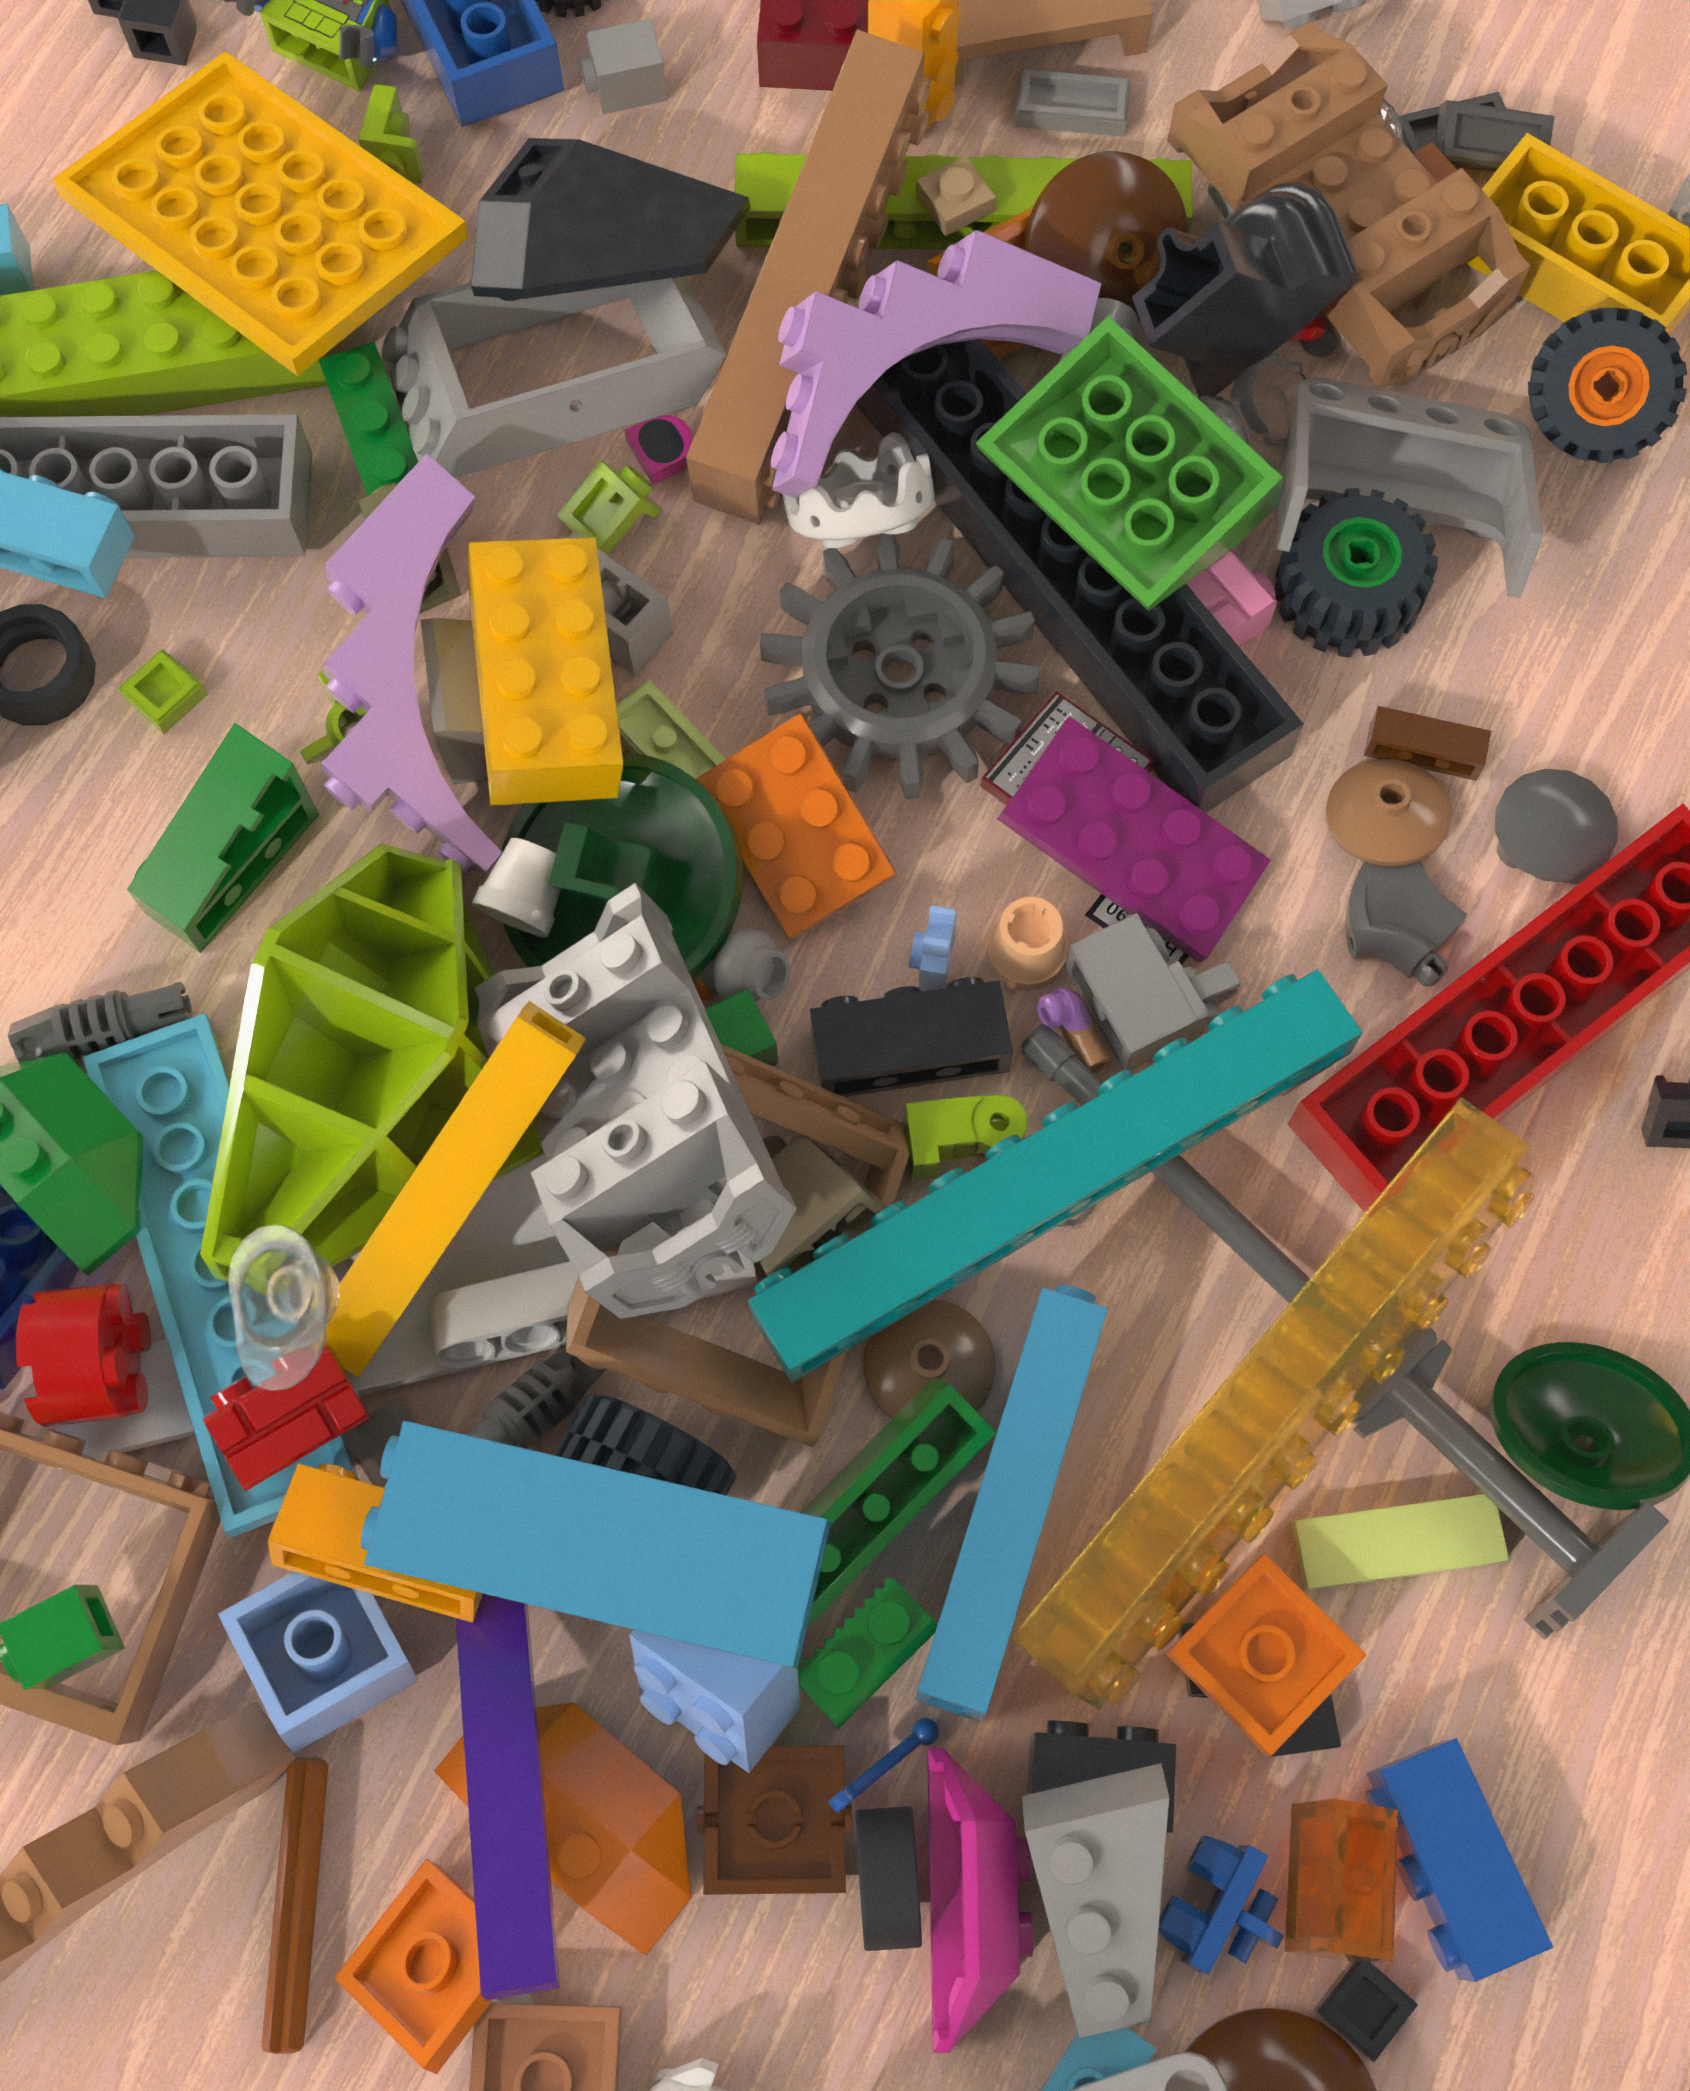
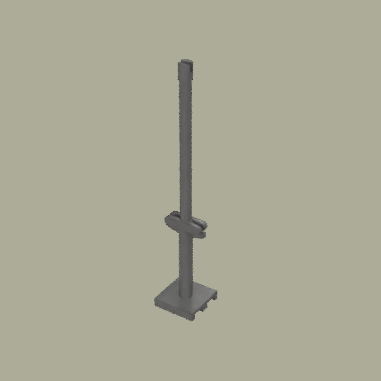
M1045 1024L1038 1026L1023 1041L1020 1046L1022 1048L1020 1052L1050 1081H1056L1081 1106L1099 1096L1097 1089L1103 1082L1077 1058L1078 1054L1050 1027H1047ZM1181 1155L1151 1171L1365 1376L1348 1392L1339 1409L1340 1416L1345 1422L1357 1424L1353 1430L1361 1438L1364 1439L1405 1418L1567 1573L1524 1619L1544 1640L1553 1631L1558 1632L1569 1621L1574 1622L1670 1522L1647 1501L1615 1524L1596 1544L1432 1389L1452 1351V1348L1443 1339L1435 1346L1437 1337L1432 1328L1426 1325L1416 1326L1388 1352Z

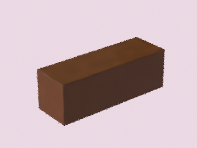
M1377 706L1370 722L1364 756L1375 759L1406 761L1425 770L1476 781L1486 763L1491 731Z

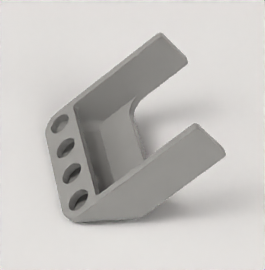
M1306 378L1299 382L1294 397L1279 473L1283 477L1281 503L1278 506L1276 550L1290 551L1304 502H1318L1321 496L1330 492H1334L1338 498H1343L1347 488H1359L1361 496H1370L1372 489L1385 492L1383 497L1385 501L1394 503L1399 498L1407 503L1406 513L1409 516L1419 513L1426 522L1425 526H1432L1437 523L1462 528L1471 535L1482 538L1490 537L1495 540L1503 552L1507 596L1521 597L1543 539L1531 434L1524 423L1512 416L1498 412L1327 378Z

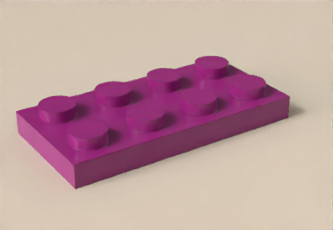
M1070 716L1062 723L997 818L998 821L1131 915L1137 913L1143 924L1150 929H1155L1161 937L1198 963L1208 958L1271 861V859Z

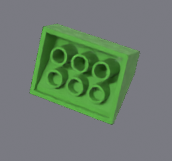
M1109 316L976 442L977 448L1148 611L1235 548L1281 503L1283 477Z

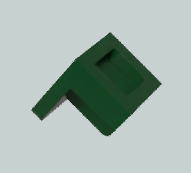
M565 822L548 885L572 896L607 904L608 900L634 883L645 892L655 854L648 847L606 838L588 827Z

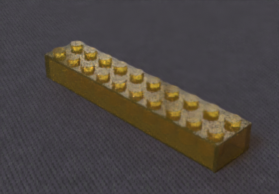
M1461 1097L1014 1632L1011 1638L1075 1696L1099 1710L1107 1701L1113 1705L1118 1704L1138 1681L1141 1673L1135 1667L1153 1646L1158 1651H1161L1178 1634L1185 1622V1618L1180 1612L1198 1592L1203 1597L1207 1596L1224 1578L1230 1567V1564L1224 1559L1238 1542L1243 1539L1245 1542L1251 1543L1265 1529L1274 1514V1511L1268 1506L1285 1486L1294 1490L1308 1477L1318 1461V1457L1313 1452L1329 1432L1338 1437L1351 1425L1362 1407V1404L1357 1399L1374 1379L1377 1383L1382 1384L1394 1373L1405 1356V1351L1400 1348L1416 1327L1425 1332L1437 1321L1449 1302L1444 1293L1459 1275L1468 1280L1480 1269L1492 1250V1247L1487 1244L1492 1235L1502 1223L1509 1228L1513 1227L1529 1209L1535 1197L1530 1192L1534 1178L1531 1165V1146Z

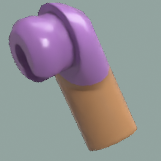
M1057 987L1053 990L1052 994H1046L1040 998L1037 1011L1042 1023L1050 1028L1060 1027L1069 1046L1078 1054L1077 1058L1087 1068L1096 1073L1113 1061L1108 1048L1077 992L1069 988Z

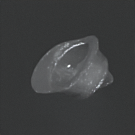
M282 1225L259 1227L243 1239L233 1255L228 1275L229 1292L234 1313L237 1350L243 1371L255 1385L269 1391L290 1389L304 1380L319 1361L326 1341L327 1325L337 1310L340 1297L339 1281L332 1265L320 1253L313 1251L310 1243L296 1230Z

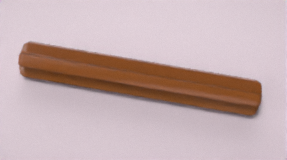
M299 1757L287 1767L261 2043L263 2051L271 2054H293L301 2051L304 2046L328 1777L327 1761L321 1758Z

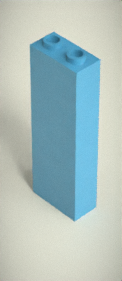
M1063 1284L1057 1285L1055 1291L1044 1287L1041 1289L915 1700L978 1722H982L989 1711L1108 1310L1107 1307L1095 1304L1096 1297L1086 1290Z
M404 1420L400 1435H392L389 1438L380 1467L381 1477L387 1479L380 1507L373 1506L369 1510L361 1534V1548L368 1550L364 1565L798 1669L831 1526L827 1519Z

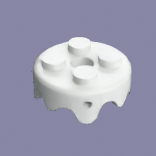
M891 432L881 440L878 456L868 458L860 456L851 449H842L837 452L830 471L819 477L815 487L795 498L783 494L789 525L796 533L807 538L822 540V544L826 548H840L853 544L861 537L880 533L900 534L912 530L916 527V519L931 507L935 494L928 454L916 456L915 461L904 437L899 433Z

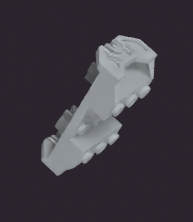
M636 883L608 900L594 932L547 963L537 967L500 971L474 988L479 1000L477 1025L489 1058L528 1001H531L586 1038L579 1052L532 1120L547 1163L532 1171L531 1175L549 1225L579 1275L584 1292L620 1319L684 1308L693 1303L702 1294L698 1282L708 1290L715 1288L717 1284L714 1276H721L724 1273L722 1265H729L734 1273L744 1270L737 1250L754 1263L770 1255L797 1209L790 1193L783 1187L687 970L671 933L673 928L668 916ZM726 1176L727 1183L725 1187H723V1185L719 1183L718 1180ZM704 1197L714 1205L711 1213L694 1224L683 1228L678 1216L679 1213ZM652 1222L671 1236L670 1239L652 1250L612 1257L604 1254V1252Z

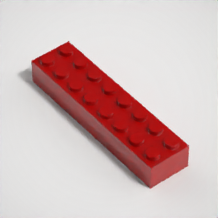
M1682 803L1299 1102L1287 1123L1288 1126L1372 1222L1690 969V810Z

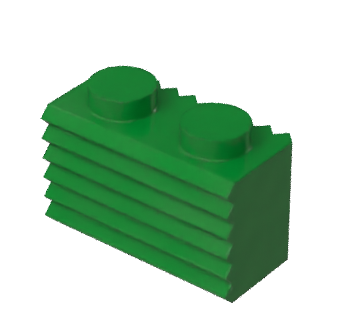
M884 1578V1588H874V1598H864V1608H854V1618H844V1628H834V1638H824V1648H814V1658H804L803 1668H798L799 1688L826 1718L839 1729L936 1633L938 1625L894 1578Z

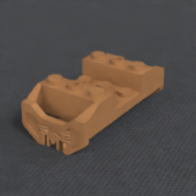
M1311 20L1288 34L1262 64L1218 91L1196 90L1175 103L1167 141L1177 152L1186 153L1234 210L1277 184L1301 182L1323 193L1336 212L1360 272V278L1327 305L1322 312L1371 368L1369 376L1379 387L1407 384L1418 376L1421 366L1426 370L1433 366L1437 355L1440 357L1444 354L1449 356L1454 352L1455 347H1464L1495 320L1516 299L1531 265L1519 253L1499 208L1463 168L1437 182L1379 117L1378 114L1388 84L1352 44L1323 33ZM1475 255H1478L1492 271L1469 296L1449 309L1442 308L1435 313L1432 320L1422 326L1404 327L1393 317L1395 310L1407 302H1410L1416 310L1422 308L1433 282Z

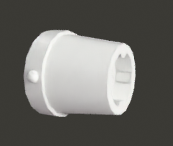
M511 838L484 886H479L472 906L483 914L512 928L531 935L547 938L555 920L553 913L561 891L548 885L556 853L529 841Z

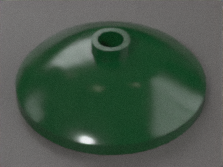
M1556 1342L1525 1350L1510 1360L1499 1374L1490 1400V1416L1495 1434L1512 1461L1525 1474L1549 1491L1565 1499L1591 1507L1611 1510L1638 1509L1647 1501L1652 1505L1665 1501L1678 1492L1690 1476V1410L1684 1400L1667 1381L1639 1361L1623 1353L1598 1345L1578 1342Z

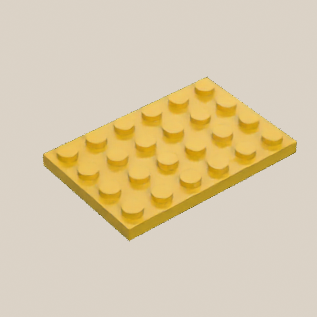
M226 51L52 179L59 197L296 376H299L469 238L465 220Z

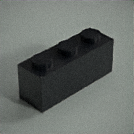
M965 977L948 983L944 989L921 992L919 987L905 986L886 992L884 998L859 1001L855 996H838L824 1001L821 1007L810 1009L811 1033L820 1087L843 1097L1010 1072L1013 1047L1000 980L984 982L979 977Z

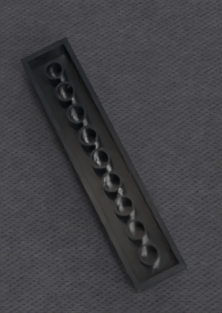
M981 339L936 345L905 357L889 367L855 404L883 438L891 432L901 434L906 440L915 461L916 456L928 454L935 494L934 501L989 568L996 565L1004 572V587L1025 612L1031 611L1035 620L1034 624L1131 743L1154 760L1153 770L1168 787L1207 813L1292 756L1304 723L1187 584H1184L1148 611L977 448L976 442L1026 395L1024 390Z

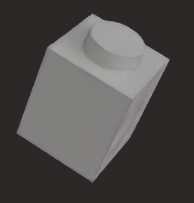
M651 18L586 32L589 56L580 58L582 75L587 93L597 91L603 114L667 101L663 60Z

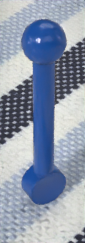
M930 1718L917 1720L912 1727L911 1735L828 1801L836 1814L917 1747L933 1744L939 1735L937 1724Z

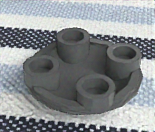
M1538 770L1522 775L1507 787L1495 809V833L1499 840L1497 853L1505 865L1511 868H1519L1521 871L1540 880L1578 885L1608 862L1618 841V819L1609 798L1591 780L1568 770Z

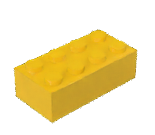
M1526 133L1482 188L1483 192L1499 208L1519 253L1531 265L1518 295L1563 322L1586 311L1599 308L1636 310L1644 313L1645 316L1659 321L1666 327L1665 331L1671 336L1690 311V228L1529 133ZM1478 255L1464 262L1486 276L1492 273Z
M596 537L469 542L468 590L490 805L618 798L623 758Z

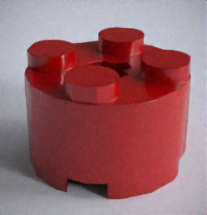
M110 1283L32 1293L35 1303L23 1304L19 1313L16 1330L17 1367L31 1366L33 1383L37 1396L24 1398V1401L34 1421L43 1427L125 1418L130 1414L143 1413L148 1406V1388L146 1379L141 1373L140 1352H148L150 1350L151 1329L145 1312L133 1313L127 1286L125 1284Z

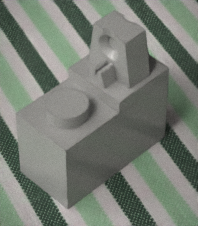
M1137 913L1070 944L1065 963L1069 976L1123 1071L1127 1069L1132 1070L1152 1060L1153 1056L1160 1049L1176 1039L1185 1037L1189 1042L1202 1036L1206 1024L1219 1015L1214 1006L1235 996L1238 992L1237 987H1240L1241 984L1229 962L1198 975L1194 973L1191 966L1183 969L1179 961L1167 966L1169 954L1161 936L1153 928L1146 930Z

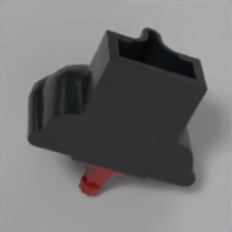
M1301 182L1277 184L1239 206L1221 223L1217 222L1200 238L1172 228L1164 229L1158 238V248L1161 255L1158 273L1132 299L1149 346L1182 356L1199 399L1205 400L1218 395L1248 369L1256 367L1284 343L1297 340L1314 341L1320 339L1325 332V321L1319 315L1327 305L1359 280L1360 272L1336 212L1323 193Z

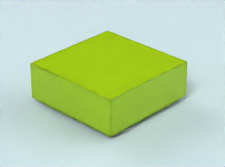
M163 649L156 653L118 688L123 698L163 734L170 730L208 695L203 684Z

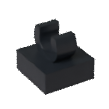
M1656 1075L1648 1099L1649 1105L1641 1127L1646 1147L1690 1148V1077L1688 1083L1666 1082L1664 1075Z

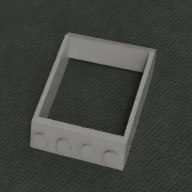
M686 276L515 301H504L497 297L474 296L471 282L412 299L399 326H393L388 331L382 346V358L389 373L392 388L395 391L402 412V418L405 421L418 462L427 453L454 478L696 406L727 356ZM630 298L656 352L655 355L470 409L451 359L450 350ZM573 401H579L576 405H570Z

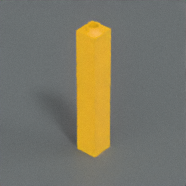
M531 1001L527 1002L301 1342L309 1340L314 1350L328 1343L343 1369L358 1378L360 1377L586 1040L584 1036Z

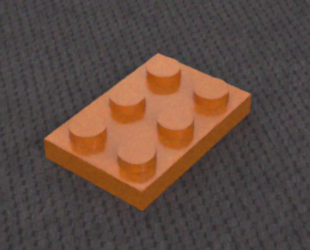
M801 713L696 778L715 796L729 816L740 844L742 860L789 939L794 940L898 876L887 854L806 718Z

